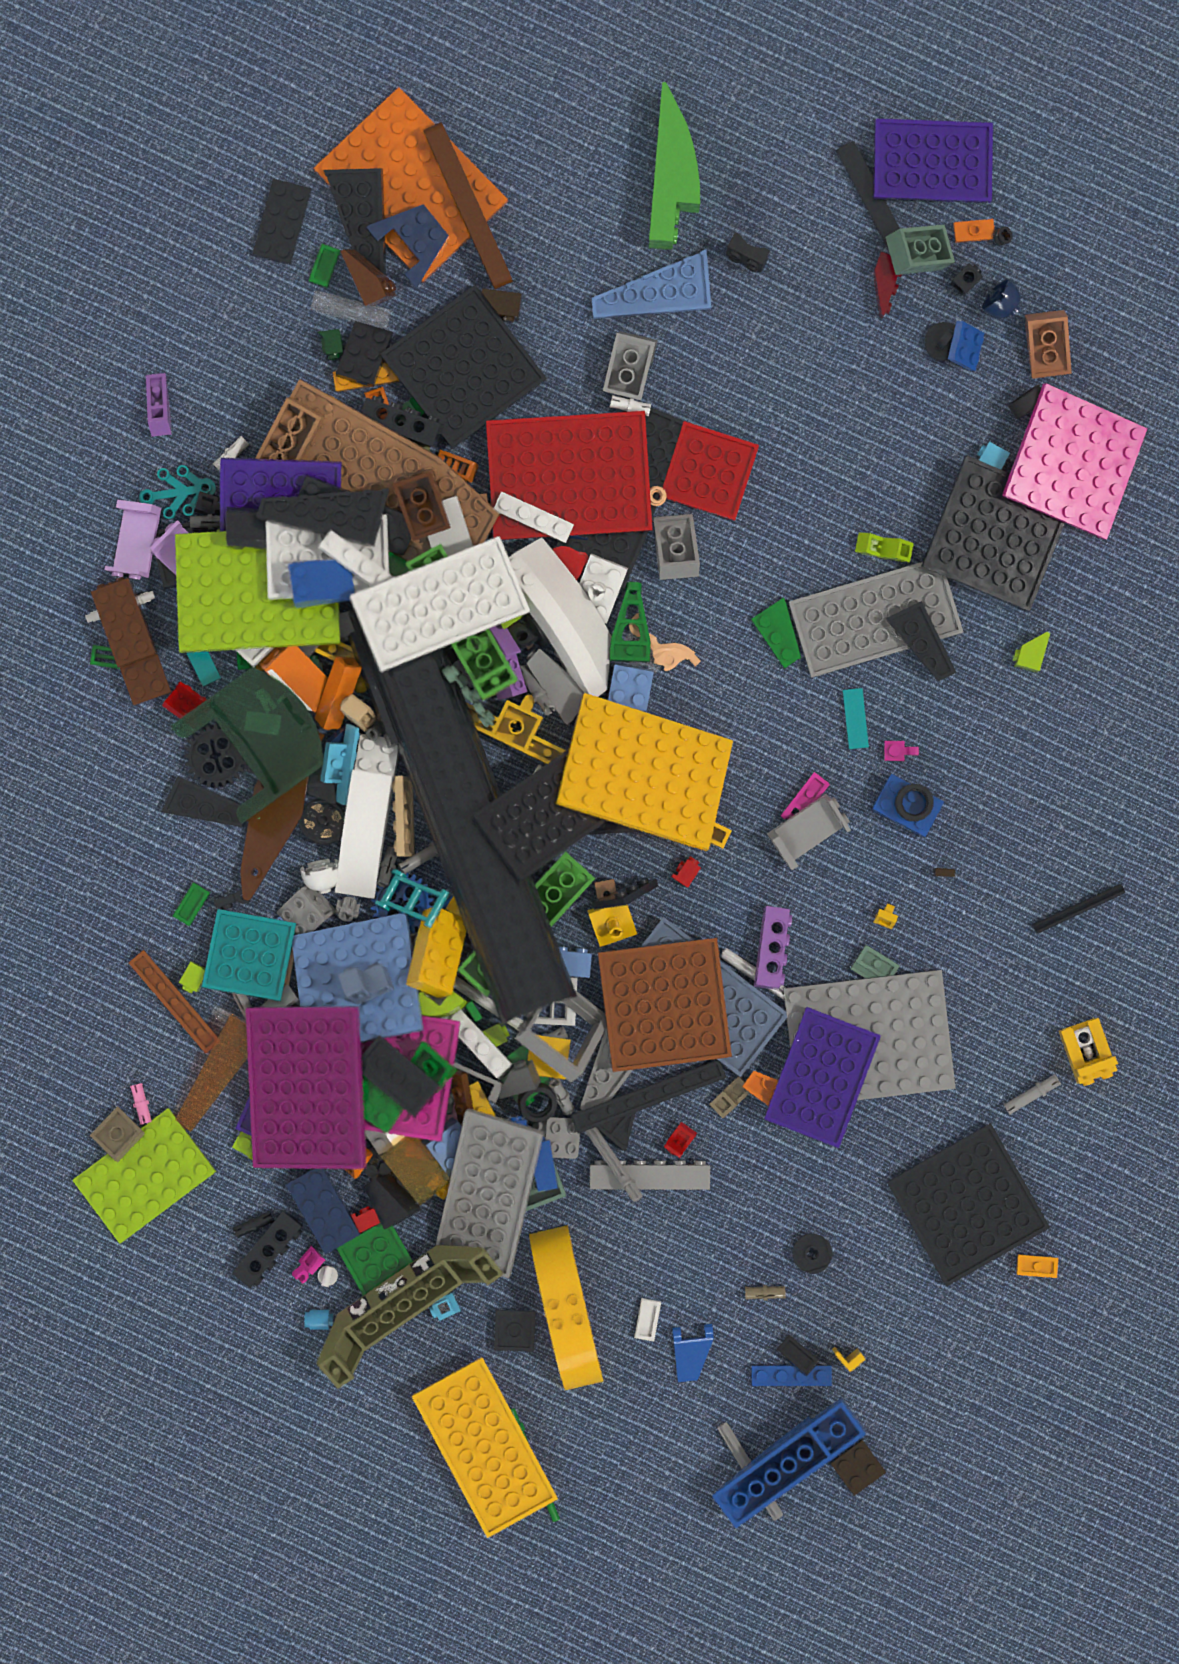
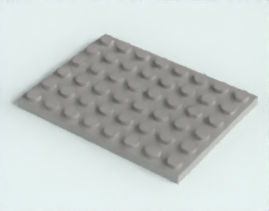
M942 970L783 988L790 1048L806 1007L881 1035L857 1100L956 1089Z

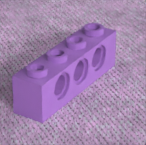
M766 906L763 909L754 987L778 990L780 985L783 986L785 974L782 973V968L787 963V954H784L785 946L789 945L790 935L787 934V929L791 927L792 915H789L790 909ZM772 924L780 926L781 932L779 934L772 931ZM771 943L778 946L777 953H772L769 950ZM767 963L775 965V973H770L767 970Z

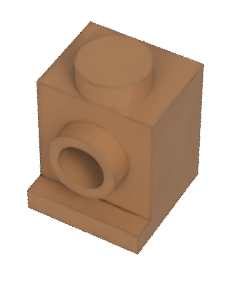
M614 879L595 883L597 899L602 898L605 891L610 893L616 892Z

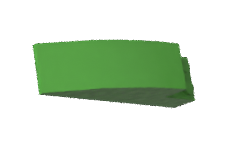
M662 82L649 248L672 250L673 244H677L678 228H674V226L679 223L680 211L699 213L700 181L696 154L688 125L667 83Z
M567 852L535 884L551 927L595 880ZM473 952L458 968L457 972L487 998L490 992L476 954Z

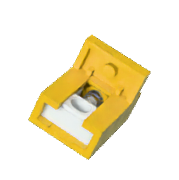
M1093 1018L1058 1031L1078 1084L1087 1086L1095 1083L1094 1079L1101 1077L1103 1080L1114 1076L1113 1072L1117 1071L1116 1065L1118 1062L1116 1057L1111 1054L1099 1018ZM1081 1032H1085L1088 1035L1085 1043H1081L1078 1039ZM1091 1044H1093V1047H1094V1050H1095V1053H1096V1056H1097V1057H1094L1093 1059H1092V1057H1093V1052H1092V1051H1093V1050L1091 1049L1092 1046H1090ZM1080 1047L1083 1048L1084 1056L1090 1060L1084 1061Z

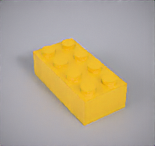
M433 907L423 910L422 915L428 917ZM444 909L440 910L431 928L424 925L425 922L421 920L406 982L407 986L437 998L451 995L453 992L466 935V928L462 917Z

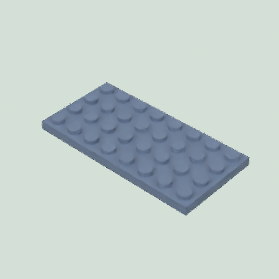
M663 917L640 947L694 940ZM720 961L732 1057L720 1058L718 1060L742 1077L786 1020L787 1014L785 1010Z

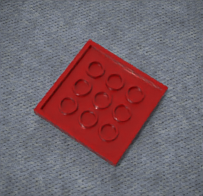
M684 421L663 484L666 499L735 521L759 445Z

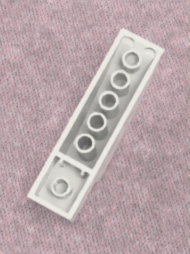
M360 734L355 769L352 770L335 893L375 899L376 883L393 793L392 782L395 781L399 757L398 746L396 745L388 749L384 737H378L375 741H372V738L369 740L366 734Z

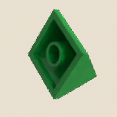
M425 1041L420 1044L411 1059V1062L441 1086L436 1093L458 1071Z

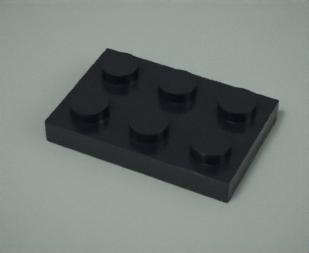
M355 321L338 365L336 377L374 388L384 361L380 354L388 349L393 333Z

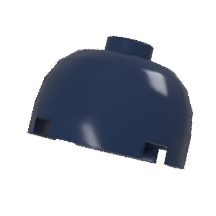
M1004 279L993 288L995 292L991 297L988 294L982 304V309L996 319H1003L1009 315L1014 316L1020 308L1018 305L1021 295L1018 288L1012 281Z

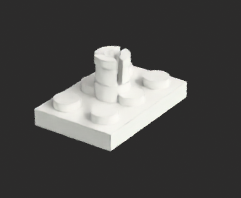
M591 554L579 584L593 603L604 623L607 624L628 568Z

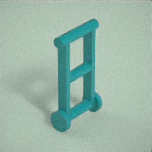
M393 869L391 873L394 874V877L381 901L376 900L375 905L386 911L393 908L424 921V925L431 928L449 892L444 889L438 892L406 879L407 875ZM399 882L415 888L405 908L389 902ZM422 891L438 897L428 917L412 911Z

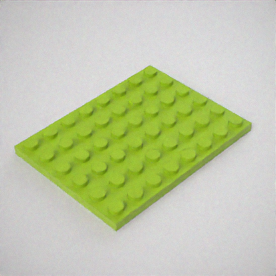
M226 531L175 534L180 653L341 644L339 602L296 608L293 599H268L267 548L255 549L253 547H244L241 550H236L232 546H227Z

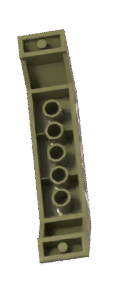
M436 1245L337 1314L316 1362L317 1366L339 1389L354 1378L353 1374L364 1351L461 1284L486 1283L488 1286L504 1275V1273L484 1247Z

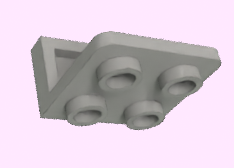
M550 1117L543 1122H533V1128L543 1131V1137L545 1136L546 1140L550 1139L553 1158L576 1159L578 1157L580 1133L577 1134L572 1118Z

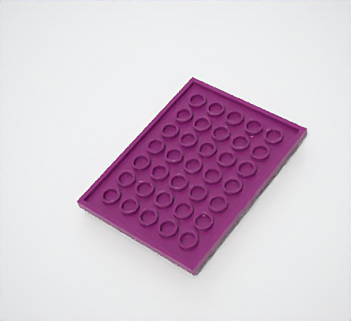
M359 1006L246 1008L253 1168H366Z

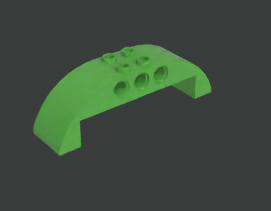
M440 543L408 561L406 565L411 572L448 556ZM489 629L451 643L482 700L518 681Z

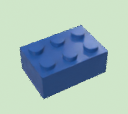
M890 774L871 810L923 838L926 837L944 801L933 796V809L925 819L917 822L907 821L897 813L895 797L899 790L910 783ZM910 791L903 798V807L910 814H919L926 806L924 795L918 791Z

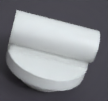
M326 1265L319 1270L318 1280L322 1286L329 1287L337 1281L338 1273L334 1267Z

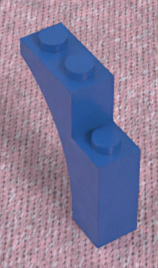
M521 1116L510 1118L511 1122L527 1126V1120L522 1119ZM545 1136L542 1139L534 1174L538 1191L558 1188L550 1139L546 1140Z

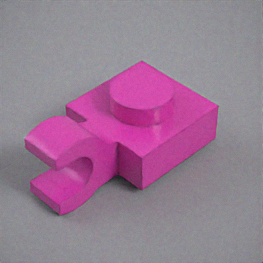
M884 741V761H904V755H919V747H905V741Z
M311 1246L299 1259L301 1265L293 1271L292 1276L296 1280L299 1279L301 1283H305L308 1280V1274L313 1275L325 1261V1258L316 1248Z

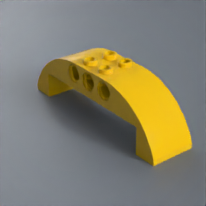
M568 1225L529 1234L534 1265L564 1389L569 1390L603 1382L600 1362L598 1361Z

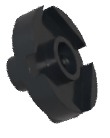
M815 1233L801 1236L794 1243L792 1257L796 1266L810 1274L824 1271L830 1264L833 1256L832 1247L828 1240L822 1235ZM810 1248L818 1251L815 1259H812L811 1256L807 1257Z

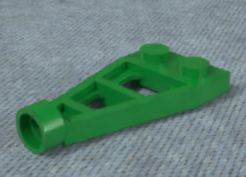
M627 582L626 593L611 638L610 661L650 663L651 641L641 597L642 583ZM629 605H636L638 607L639 618L637 620L626 619V611ZM636 625L639 628L640 639L638 641H624L622 634L625 626Z

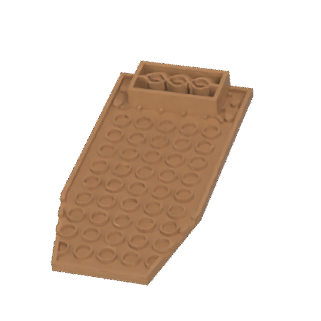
M299 379L291 396L286 398L255 458L342 462L341 488L351 492L389 488L386 505L402 511L393 483L432 469L442 500L454 496L458 497L473 547L486 541L500 515L495 508L439 456L302 379ZM428 536L415 541L411 537L404 556L388 550V553L391 552L406 561H410L430 550L431 545Z

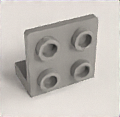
M305 885L277 911V914L284 921L296 923L295 934L298 935L315 931L324 921L335 914V908L319 891H313Z

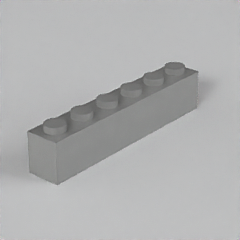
M594 1160V1164H590V1189H621L622 1185L605 1160ZM619 1160L630 1177L635 1179V1185L638 1189L710 1190V1165L706 1164V1161L696 1160L694 1164H686L684 1160H675L674 1164H666L664 1160H655L654 1164H646L645 1160H634V1164H626L625 1160Z

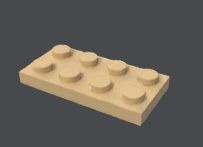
M395 776V781L392 782V790L395 793L393 811L396 813V821L393 823V829L396 833L394 851L397 853V856L412 857L415 855L413 786L409 777Z

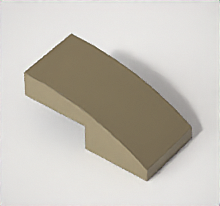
M738 1076L710 1102L709 1105L722 1118L730 1113L749 1094L747 1090L742 1088L745 1080Z

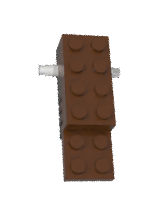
M119 577L115 579L116 581L100 584L97 586V590L91 591L97 610L90 612L85 617L88 623L101 620L117 667L121 670L133 706L172 693L141 606V604L155 599L153 591L137 595L133 582L129 578Z

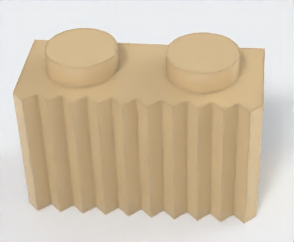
M353 694L346 697L341 703L340 708L343 714L364 732L377 719L371 708Z

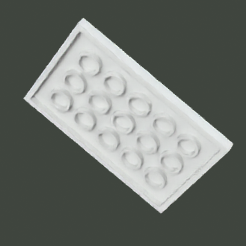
M387 514L382 517L375 547L350 541L346 542L389 573ZM266 522L268 599H293L288 564L303 561L334 560L318 548L326 538L325 535ZM352 573L355 594L371 588Z

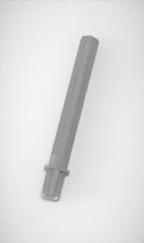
M595 1127L585 1131L622 1185L621 1189L626 1190L632 1201L636 1202L641 1199L642 1194L635 1185V1179H632L598 1129Z
M724 1422L717 1429L741 1469H743L751 1460L729 1424ZM776 1501L765 1507L773 1520L783 1516Z

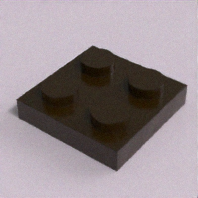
M863 1439L830 1462L854 1496L886 1473Z

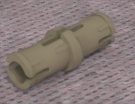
M763 1285V1287H745L746 1300L764 1299V1301L773 1298L786 1299L785 1286L767 1287V1285Z

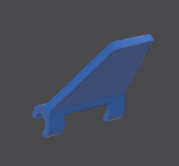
M704 1324L705 1337L685 1339L681 1338L680 1327H673L678 1382L698 1380L714 1340L712 1324Z

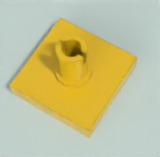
M628 905L587 910L600 947L637 935Z
M537 1035L568 1060L571 1040ZM528 1049L527 1061L533 1060L540 1077L566 1079Z

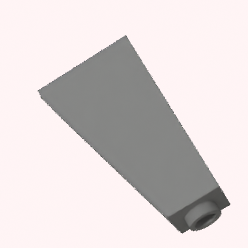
M538 649L537 652L533 650L526 658L528 660L526 664L542 689L547 691L549 694L548 698L555 705V710L568 727L578 715L584 692L573 678L541 649Z

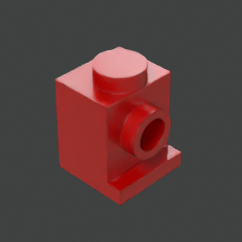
M689 856L686 862L681 861L676 869L679 873L677 875L673 874L671 878L688 888L701 869L698 866L700 862Z
M370 1206L359 1210V1215L356 1212L351 1214L359 1233L381 1223L374 1208L371 1209Z

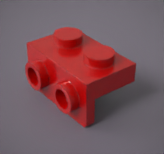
M180 681L175 690L163 702L162 706L195 729L208 714L212 704L205 697L192 690L189 685Z

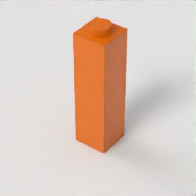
M353 657L335 658L314 717L325 730L341 728L345 716L340 708L341 703L346 697L353 694L362 669Z

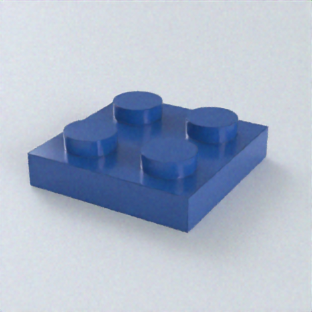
M957 321L948 360L969 371H976L981 346L984 341V332L964 321Z

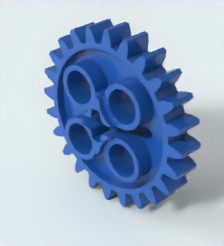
M406 873V879L421 885L423 884L424 880L422 878L416 881L417 875L413 874L410 878L409 873ZM399 882L395 890L397 894L396 899L389 902L398 905L402 904V900L407 903L409 900L407 892L414 887ZM377 885L380 890L375 893L377 898L371 899L373 903L376 900L381 901L387 888ZM422 891L418 899L420 904H415L414 908L418 909V914L422 915L423 910L433 907L430 903L435 902V899L429 898L432 894ZM378 906L371 907V910L377 911L373 918L390 916L391 912L397 911L393 908L386 911ZM408 915L409 929L415 934L421 920L411 918Z

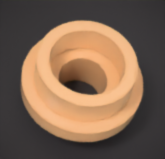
M654 486L650 488L651 505L660 506L665 502L666 492L662 487ZM659 493L660 499L655 500L653 494Z

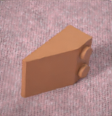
M1065 310L1025 315L1032 379L1072 374L1068 316Z

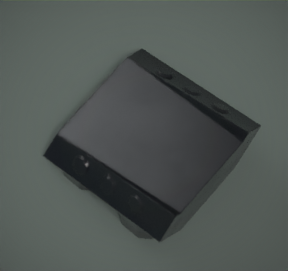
M226 508L227 546H232L236 550H241L244 547H253L255 549L267 548L266 521L257 519L259 509Z

